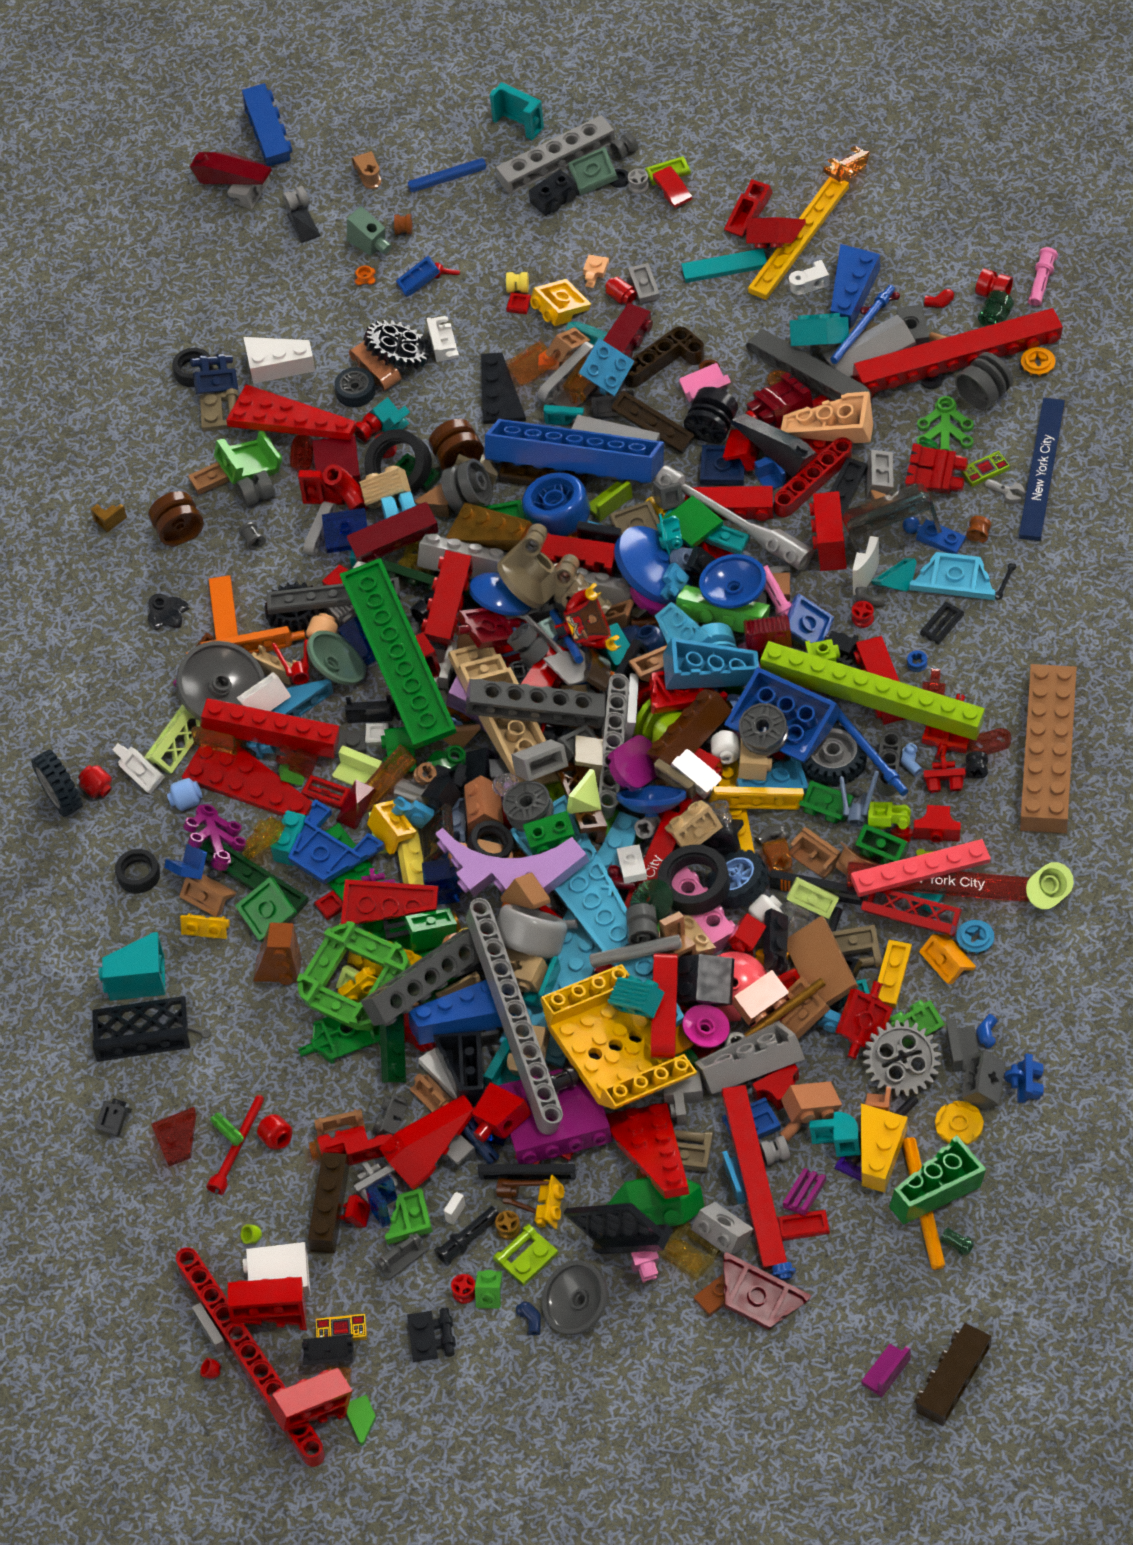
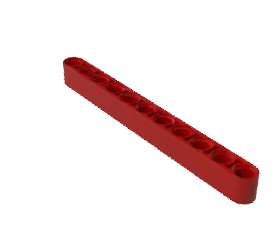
M190 1247L180 1249L176 1254V1262L181 1276L198 1302L202 1304L236 1360L269 1408L271 1400L269 1395L279 1388H286L244 1323L232 1322L230 1318L225 1321L220 1320L223 1316H229L228 1299L197 1252ZM188 1260H192V1261H193L191 1264H188V1265H184V1264H183L184 1262H186V1261H188ZM199 1279H205L202 1283H195ZM212 1297L217 1298L213 1302H208V1300ZM235 1335H242L239 1339H232ZM249 1353L255 1354L252 1358H244ZM259 1373H267L264 1377H257ZM310 1424L306 1427L284 1431L306 1465L316 1467L324 1461L325 1452L323 1444ZM305 1430L304 1434L295 1435L296 1431ZM312 1449L318 1450L314 1455L307 1454Z

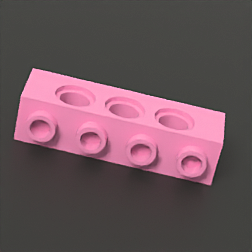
M687 866L680 869L672 880V887L684 895H699L708 890L707 887H702L694 870L690 871ZM721 905L707 913L691 915L716 947L712 955L730 946L727 940L736 926L732 920H727Z

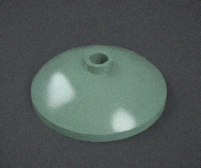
M317 631L308 639L307 652L309 659L324 677L341 685H355L364 678L366 674L365 661L356 647L347 639L330 631Z

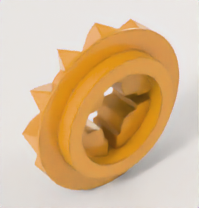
M1041 347L1031 348L1023 353L1021 366L1024 372L1028 371L1031 376L1038 374L1040 377L1044 373L1048 375L1050 370H1054L1055 357L1048 349ZM1036 357L1041 362L1040 366H1037L1035 363Z

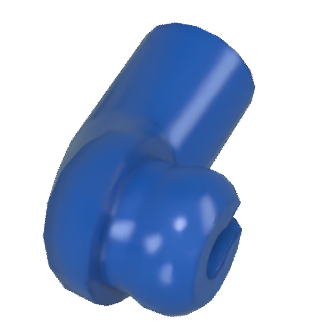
M988 1014L976 1030L978 1041L980 1044H984L986 1048H991L996 1043L991 1029L998 1020L992 1014Z

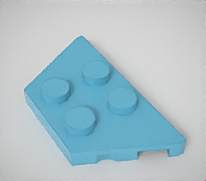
M936 552L930 559V562L920 570V575L915 580H912L909 585V590L995 600V590L992 589L990 578L984 570L981 557Z

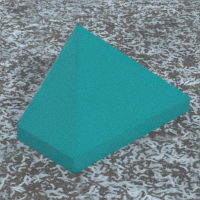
M904 558L874 578L871 583L876 586L907 592L910 582L914 577L917 561L915 558Z

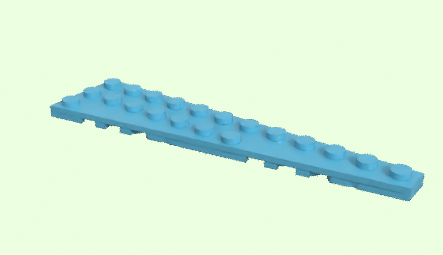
M565 795L553 802V815L567 810L568 802ZM568 813L577 843L585 851L590 861L553 891L573 917L577 919L578 923L601 952L628 946L630 944L628 942V927L625 914L627 908L587 833H579L573 815ZM514 828L509 830L513 840L526 857L532 856L525 832H520ZM651 955L611 964L613 967L623 964L629 975L639 978L642 982H645L646 979L653 981L654 959ZM678 1004L676 1011V1027L682 1023L684 1018V1015L681 1009L679 1008Z
M623 812L618 813L605 838V842H603L597 853L606 870L611 865H617L620 868L616 848L635 845L636 831L634 826L639 818ZM567 910L563 920L575 919L570 911ZM579 923L577 929H567L562 951L557 956L561 970L552 992L591 977L595 973V968L590 964L589 955L601 951ZM543 958L545 961L551 962L552 958ZM525 1004L532 1025L546 1027L548 1030L543 1009ZM503 1032L499 1040L500 1045L502 1044L504 1038H506L505 1032ZM550 1033L545 1062L559 1068H564L567 1057Z

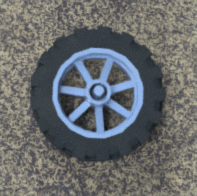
M742 849L736 853H728L724 860L730 877V889L725 900L720 905H723L726 909L730 907L739 909V906L746 907L751 901L755 902L758 896L766 891L765 887L770 882L768 879L770 872L758 853L754 854L752 850L744 851ZM713 870L707 876L709 880L707 881V887L709 889L716 879V873Z

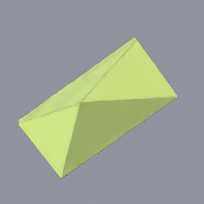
M590 769L570 793L566 810L569 814L601 810L594 770Z

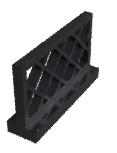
M185 996L92 1010L93 1050L97 1062L190 1048ZM181 1004V1009L175 1014L168 1010L172 1005ZM155 1008L158 1012L154 1016L150 1017L145 1014L148 1009ZM131 1011L135 1014L129 1021L122 1018L125 1012ZM163 1014L170 1017L164 1025L157 1021ZM109 1015L112 1017L106 1024L98 1021V1016ZM140 1018L147 1021L141 1028L134 1025ZM117 1021L123 1024L118 1031L111 1028ZM175 1022L183 1025V1027L170 1029ZM152 1025L159 1028L158 1031L146 1032ZM129 1028L136 1032L135 1034L123 1036ZM105 1032L113 1035L111 1038L99 1039Z
M632 1203L566 1208L564 1215L595 1241L592 1250L598 1254L663 1251L673 1231L668 1224L656 1225Z

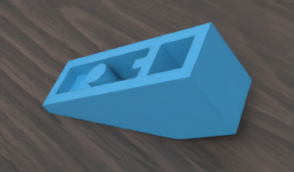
M329 679L286 688L291 697L271 711L300 717L334 693L332 682Z

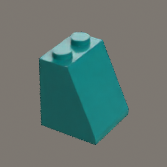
M153 932L102 958V967L98 968L99 980L102 981L103 992L108 993L110 1001L166 995L165 955L158 932Z

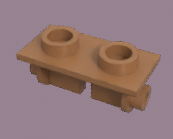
M419 1073L415 1076V1085L410 1088V1091L431 1112L453 1101L429 1075L426 1076Z
M354 1109L351 1112L325 1118L318 1117L319 1119L314 1120L318 1136L346 1124L352 1128L356 1126H364L365 1128L361 1109Z

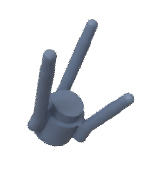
M878 771L874 772L868 794L863 793L861 803H854L850 808L848 807L844 777L840 776L843 816L847 817V824L855 827L864 826L879 775Z

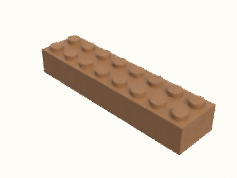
M1031 664L1020 831L1067 833L1077 668L1075 666Z

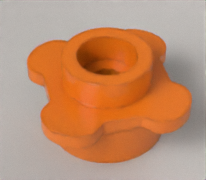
M366 265L360 266L355 271V275H357L355 284H374L376 281L374 278L375 269Z

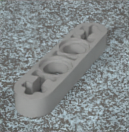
M584 342L540 387L537 394L538 399L546 404H550L579 375V371L594 345Z

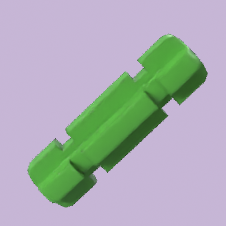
M215 1113L210 1118L213 1125L234 1146H238L240 1142H243L244 1137L221 1113Z

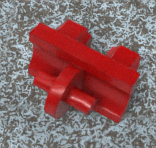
M940 755V762H932V769L939 770L923 771V782H926L928 793L941 792L940 781L948 780L950 792L962 791L963 779H965L966 775L965 768H955V761L946 762L945 755Z

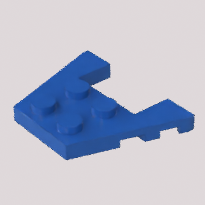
M315 799L288 859L291 864L325 885L384 850L385 844L370 833H367L352 849L320 829L324 822L332 815V810Z

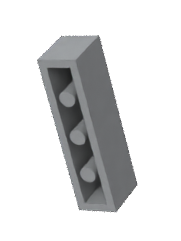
M577 415L572 429L660 441V433Z

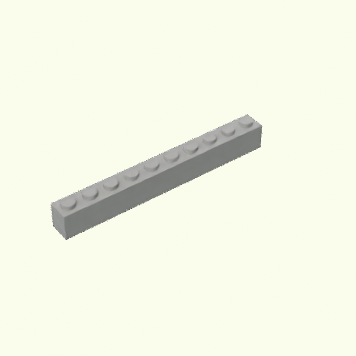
M425 534L419 543L417 566L440 571L438 569V562L440 556L444 557L445 550L472 556L474 570L472 576L469 575V578L473 579L482 573L498 572L497 563L508 552L498 548L482 547L477 543L461 542L459 539L440 537L437 534ZM584 568L578 569L577 573L580 572L590 585L593 583L597 584L594 589L598 593L601 592L603 599H608L612 605L632 599L630 594L632 586L625 578L612 577L606 573H594Z

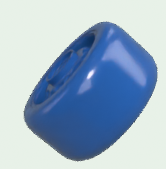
M551 473L544 475L527 487L522 498V508L526 520L532 524H542L547 529V532L552 535L566 537L577 532L576 526L578 521L587 522L590 515V502L583 483L571 474Z

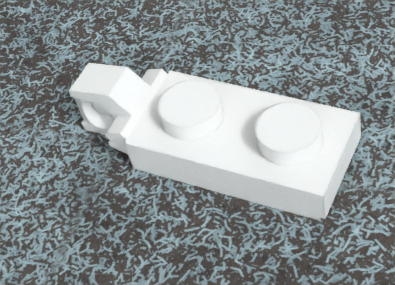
M117 743L112 749L121 758L118 761L119 766L146 792L151 794L165 778L159 770L133 747L127 749Z

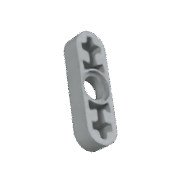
M326 501L322 503L305 539L304 554L317 555L325 538L323 535L325 531H328L336 514V504Z

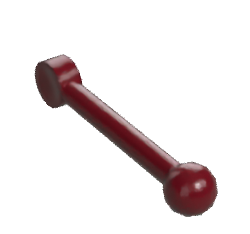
M894 292L892 296L889 297V301L893 299L898 300L900 298V294L898 292ZM871 306L862 307L860 312L865 315Z

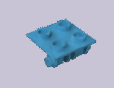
M598 338L579 374L599 386L601 394L606 395L609 393L615 396L634 360Z

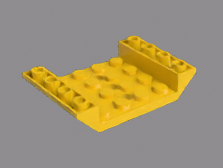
M623 964L544 995L540 999L549 1032L573 1068L576 1069L599 1105L612 1109L622 1107L697 1074V1071L685 1054L673 1059H651V1020L648 1017L621 1012L608 1003L609 995L614 990L613 987L615 982H617V978L627 979L629 976ZM636 1036L641 1042L631 1041L629 1037ZM617 1045L620 1047L621 1050H611L609 1046ZM596 1053L601 1058L596 1060L590 1058L588 1054Z

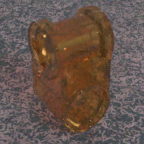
M785 837L762 843L763 854L767 856L766 862L769 865L770 871L777 870L793 873L791 868L793 865Z

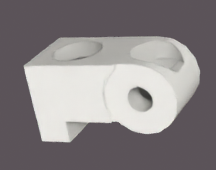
M822 260L814 262L813 268L791 273L789 276L790 291L801 295L830 286L829 274Z

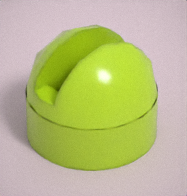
M246 1224L241 1229V1240L245 1244H255L262 1237V1230L256 1225Z

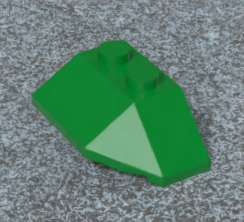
M645 1177L625 1182L612 1199L606 1203V1205L632 1203L656 1225L668 1224L670 1227L686 1223L696 1216L700 1209L705 1207L700 1184L686 1178L689 1188L688 1195L665 1199L652 1185L651 1179Z

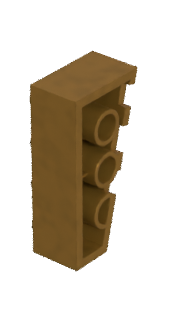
M464 503L446 538L459 539L461 542L477 543L482 547L498 548L509 552L526 536L528 529L533 524L525 519Z

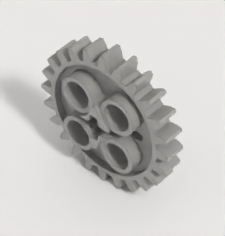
M896 1020L894 1027L887 1022L885 1024V1031L878 1027V1036L871 1033L870 1039L873 1042H866L865 1047L869 1050L863 1051L862 1054L869 1059L864 1060L862 1065L870 1067L865 1071V1075H873L870 1083L878 1082V1091L887 1086L891 1087V1091H894L895 1098L899 1096L900 1092H903L905 1098H908L909 1091H912L915 1096L918 1095V1088L926 1091L925 1082L930 1085L933 1084L934 1081L930 1076L937 1077L939 1073L933 1068L940 1067L941 1063L935 1059L939 1058L941 1053L934 1052L938 1047V1043H930L933 1035L926 1037L924 1035L926 1028L918 1031V1023H915L911 1028L909 1027L908 1020L905 1021L904 1026H900L899 1021ZM910 1039L913 1041L914 1047L907 1049L902 1045V1041ZM884 1047L889 1048L892 1056L883 1057L879 1050ZM918 1050L922 1052L921 1054L908 1057L904 1064L900 1060L895 1063H892L888 1067H882V1064H887L896 1061L898 1055H901L902 1058H905ZM919 1061L923 1064L924 1069L916 1071L912 1068L911 1063ZM893 1069L898 1070L902 1077L900 1079H893L890 1077L889 1071Z

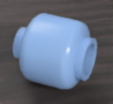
M190 778L171 784V793L167 794L170 805H176L180 811L199 805L200 798H203L198 782H193Z

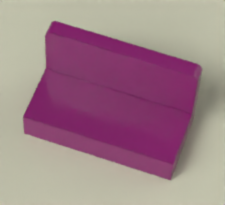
M889 1344L861 1380V1384L880 1397H883L911 1360V1348L905 1346L901 1351L892 1344Z

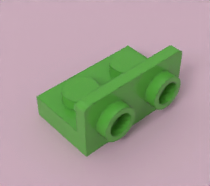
M919 1000L909 1006L911 1011L903 1014L900 1011L889 1018L891 1020L889 1024L894 1027L896 1020L899 1021L900 1026H904L905 1021L908 1020L909 1027L911 1028L915 1023H918V1031L926 1028L925 1036L945 1025L931 1000L925 1003ZM910 1039L902 1041V1045L905 1048L913 1044V1041Z

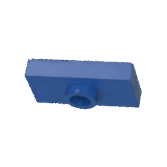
M428 255L398 278L396 282L408 297L437 276L440 270Z

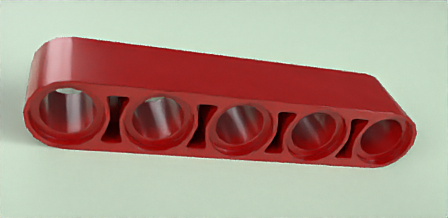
M846 437L835 439L784 485L774 497L775 514L783 518L789 517L841 470L846 458L852 457L851 441Z
M654 953L653 981L658 983V988L665 993L651 1022V1059L675 1058L678 954Z

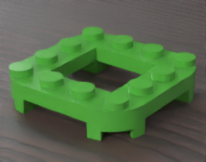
M347 921L346 924L337 925L332 929L329 927L324 932L325 939L304 974L299 973L298 992L303 1002L309 1008L353 1029L372 1031L375 1026L361 1002L357 1003L325 988L347 950L384 967L368 995L410 967L411 963L399 943L395 942L393 944L358 928L354 922Z

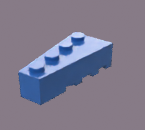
M265 83L243 89L244 110L248 114L250 125L253 126L257 142L260 141L259 148L266 165L272 166L289 161L290 153L293 150L290 141L285 140L284 136L287 134L284 124H280L278 121L280 118L278 107H273L274 97L272 91L267 90Z
M487 980L417 1006L408 1012L409 1027L419 1045L434 1042L433 1035L481 1030L492 1031L496 1030L497 1027H503Z

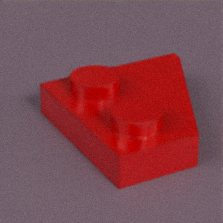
M299 470L298 479L303 504H322L326 501L336 505H344V500L338 492L324 482L321 471Z

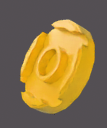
M953 1101L951 1104L942 1106L936 1114V1132L948 1144L957 1135L965 1145H969L982 1134L984 1126L983 1117L979 1109L969 1102Z

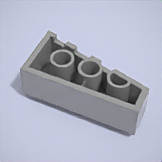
M777 1021L694 1063L697 1070L700 1071L703 1086L711 1094L720 1093L722 1088L738 1085L805 1060L796 1034Z

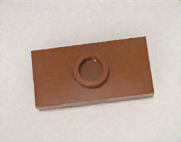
M723 1274L694 1296V1301L709 1317L724 1306Z

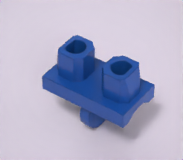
M1026 1053L1023 1061L1011 1065V1070L1004 1073L1005 1081L1011 1083V1088L1017 1089L1018 1103H1025L1028 1098L1040 1099L1044 1093V1085L1033 1082V1078L1040 1079L1043 1074V1064L1033 1061V1054Z

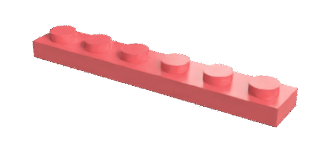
M983 839L853 872L850 878L857 896L861 897L988 864L991 858Z

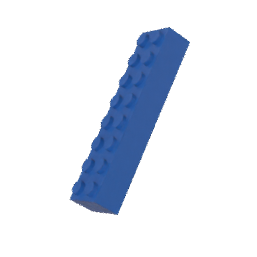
M498 419L485 434V459H490L496 463L511 462L517 466L525 464L532 465L538 469L547 467L554 468L555 471L568 470L575 471L576 474L589 473L595 474L597 477L610 476L616 477L618 480L631 479L637 480L639 483L652 482L663 467L664 442Z

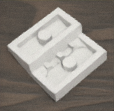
M870 536L866 554L858 552L856 554L853 566V595H856L855 589L857 587H867L875 575L879 564V537Z

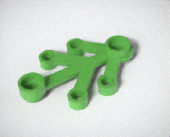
M949 396L940 397L935 404V410L925 418H920L917 421V428L920 431H927L930 429V424L939 417H941V422L926 434L918 436L917 444L921 440H933L941 434L940 449L952 451L949 448V437L951 434L960 441L962 448L970 449L973 446V438L965 435L950 422V417L961 424V429L964 432L972 431L974 422L956 410L957 405L953 398ZM921 423H926L927 425H926V426H921L920 424H921ZM964 424H970L971 426L965 427ZM964 441H970L969 444H965V443H963V442H964Z

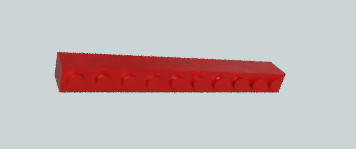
M1050 308L856 362L853 366L852 377L866 386L871 394H875L884 389H892L902 384L914 383L920 379L935 377L940 373L953 372L959 368L970 366L972 361L984 352L1002 357L1014 355L1017 352L1043 344H1053L1061 339L1063 326L1055 310Z

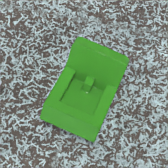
M485 1270L477 1272L475 1284L477 1308L499 1309L501 1307L502 1271Z

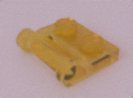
M687 1221L684 1224L678 1225L677 1230L669 1238L664 1250L658 1251V1254L698 1281L722 1251L692 1231L691 1223ZM687 1235L710 1252L705 1256L681 1238Z

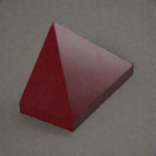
M355 779L336 821L356 830L376 789Z

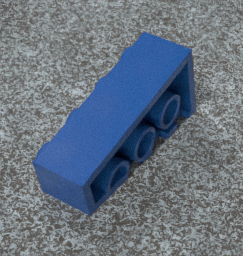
M840 244L831 314L840 313V317H848L849 329H851L880 271V254Z

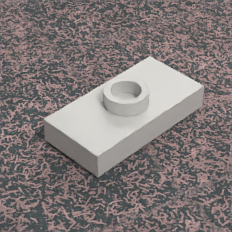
M640 845L616 848L624 884L647 880Z

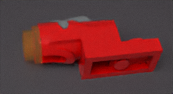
M346 1124L317 1136V1138L313 1139L314 1141L308 1144L313 1161L319 1160L321 1162L323 1152L347 1154L349 1165L352 1166L384 1157L379 1147L391 1138L392 1134L378 1135L368 1140L364 1126L352 1128Z

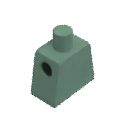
M362 206L347 218L346 240L371 256L377 250L384 255L390 251L392 245L385 240V227Z

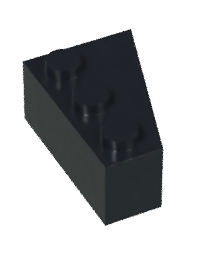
M481 1031L433 1035L436 1054L457 1098L465 1095L472 1106L476 1107L485 1091Z

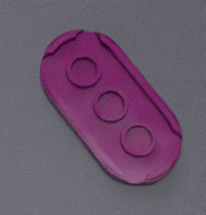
M642 735L634 736L608 755V759L611 761L608 764L609 770L613 778L623 788L625 786L628 787V791L631 792L638 790L657 777L654 763L646 754L652 747V743Z

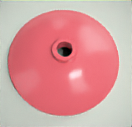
M726 952L718 955L735 959L733 980H737L738 985L733 987V997L767 974L763 965L749 954ZM733 1004L716 1007L725 1014L728 1021H741V1015Z

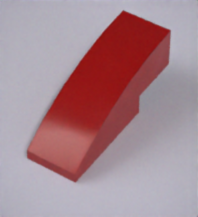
M751 179L745 193H741L724 231L744 237L746 235L747 218H758L773 193L771 186Z

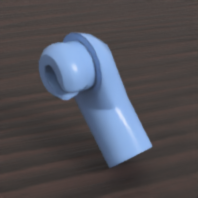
M908 743L902 749L900 761L916 777L922 772L923 768L915 762L917 746L913 743Z

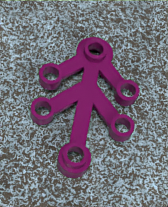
M199 805L196 809V816L194 818H186L183 828L188 832H195L200 824H204L206 827L199 833H191L188 843L192 847L199 848L202 842L210 837L214 850L211 865L216 870L225 871L229 867L231 858L230 854L223 849L221 840L229 844L234 850L243 851L247 842L244 838L238 836L242 826L238 822H227L219 817L217 810L212 805ZM216 824H217L218 826L222 827L223 829H225L226 832H224V831L221 830L220 828L216 827Z

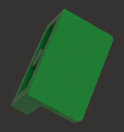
M450 908L405 916L404 923L410 934L409 948L413 952L438 947L447 935L456 933L457 922Z

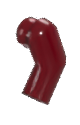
M611 865L608 867V875L616 889H637V882L624 884L619 866Z

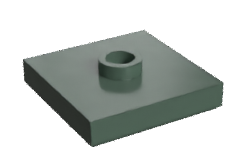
M606 147L568 163L580 195L618 180Z

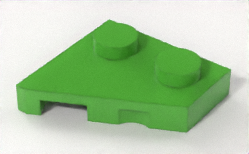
M422 1188L398 1194L395 1203L396 1209L390 1219V1230L385 1235L387 1245L407 1240L410 1234L414 1235L417 1233L421 1236L433 1232Z

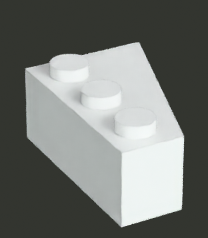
M244 337L253 384L315 371L309 340Z

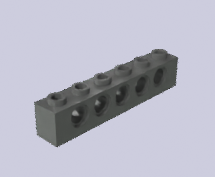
M470 679L466 691V714L576 727L587 725L589 728L601 729L605 719V694L593 691L582 692L573 689H556L549 686L538 687L530 686L529 684H512L505 681L494 682L484 679Z
M469 928L458 932L360 1001L374 1026L384 1024V1026L391 1025L397 1021L396 1016L400 1013H408L414 1009L413 1004L418 1001H425L431 997L430 992L435 989H442L448 985L447 980L459 977L465 973L464 968L474 966L480 962Z

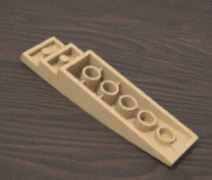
M471 645L449 651L448 658L465 692L467 691L470 679H484L494 682L505 681L507 683L519 684L511 667H506L501 654H496L493 647L478 649L476 645ZM478 716L515 782L527 781L516 776L511 754L546 741L538 723ZM556 771L531 781L548 785L558 782L559 778Z

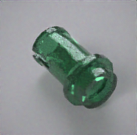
M946 1228L941 1236V1242L957 1249L961 1255L963 1253L968 1255L974 1246V1242L971 1241L969 1236L964 1237L950 1228Z

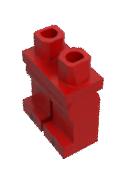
M913 443L905 485L907 489L951 494V491L963 492L964 478L954 477L955 470L966 472L969 461L965 457L957 456L956 451L923 447L921 444Z

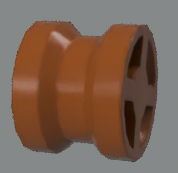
M406 214V216L394 215L395 235H400L401 233L412 234V214Z
M983 516L972 517L969 521L970 527L966 533L967 538L970 541L986 542L989 536L988 531L991 529L990 520Z

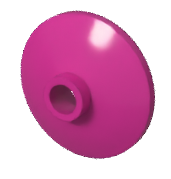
M702 1004L690 1008L682 1021V1028L686 1037L695 1045L704 1048H713L721 1045L727 1039L730 1030L729 1021L725 1014L711 1005Z

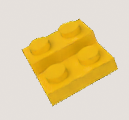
M567 279L535 287L530 299L532 308L538 309L543 314L544 320L551 322L554 326L571 322L574 314L588 311L591 303Z

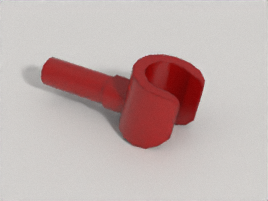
M435 263L440 273L434 278L439 279L441 274H460V270L447 269L440 263Z

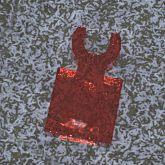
M281 745L279 751L284 752L286 756L277 755L275 761L279 764H290L289 771L309 779L319 756L297 748L296 753H294L287 745Z

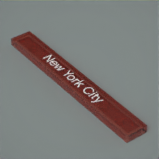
M848 862L847 886L854 887L850 878L851 873L880 866L881 864ZM957 871L888 890L1030 902L1026 893V885L1030 877Z

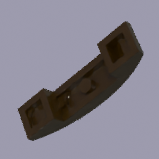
M579 647L585 653L588 667L584 671L585 680L605 692L611 673L609 659L590 647Z

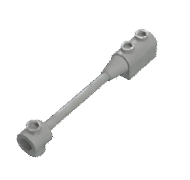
M668 465L663 466L656 476L655 482H658L661 486L679 482L683 493L690 497L693 495L706 507L746 530L764 550L794 568L805 570L815 550L783 530H771L754 523L751 524L685 484L686 476Z

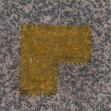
M273 816L264 821L262 819L259 820L253 827V834L246 840V847L242 854L249 860L278 841L285 825L280 820L277 821Z

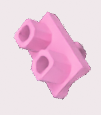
M657 1251L631 1252L633 1258L632 1270L633 1272L639 1271L642 1283L657 1279L658 1271L656 1265L659 1260Z

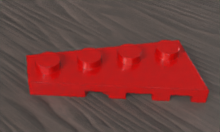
M345 879L341 924H346L347 921L362 924L437 910L439 887Z

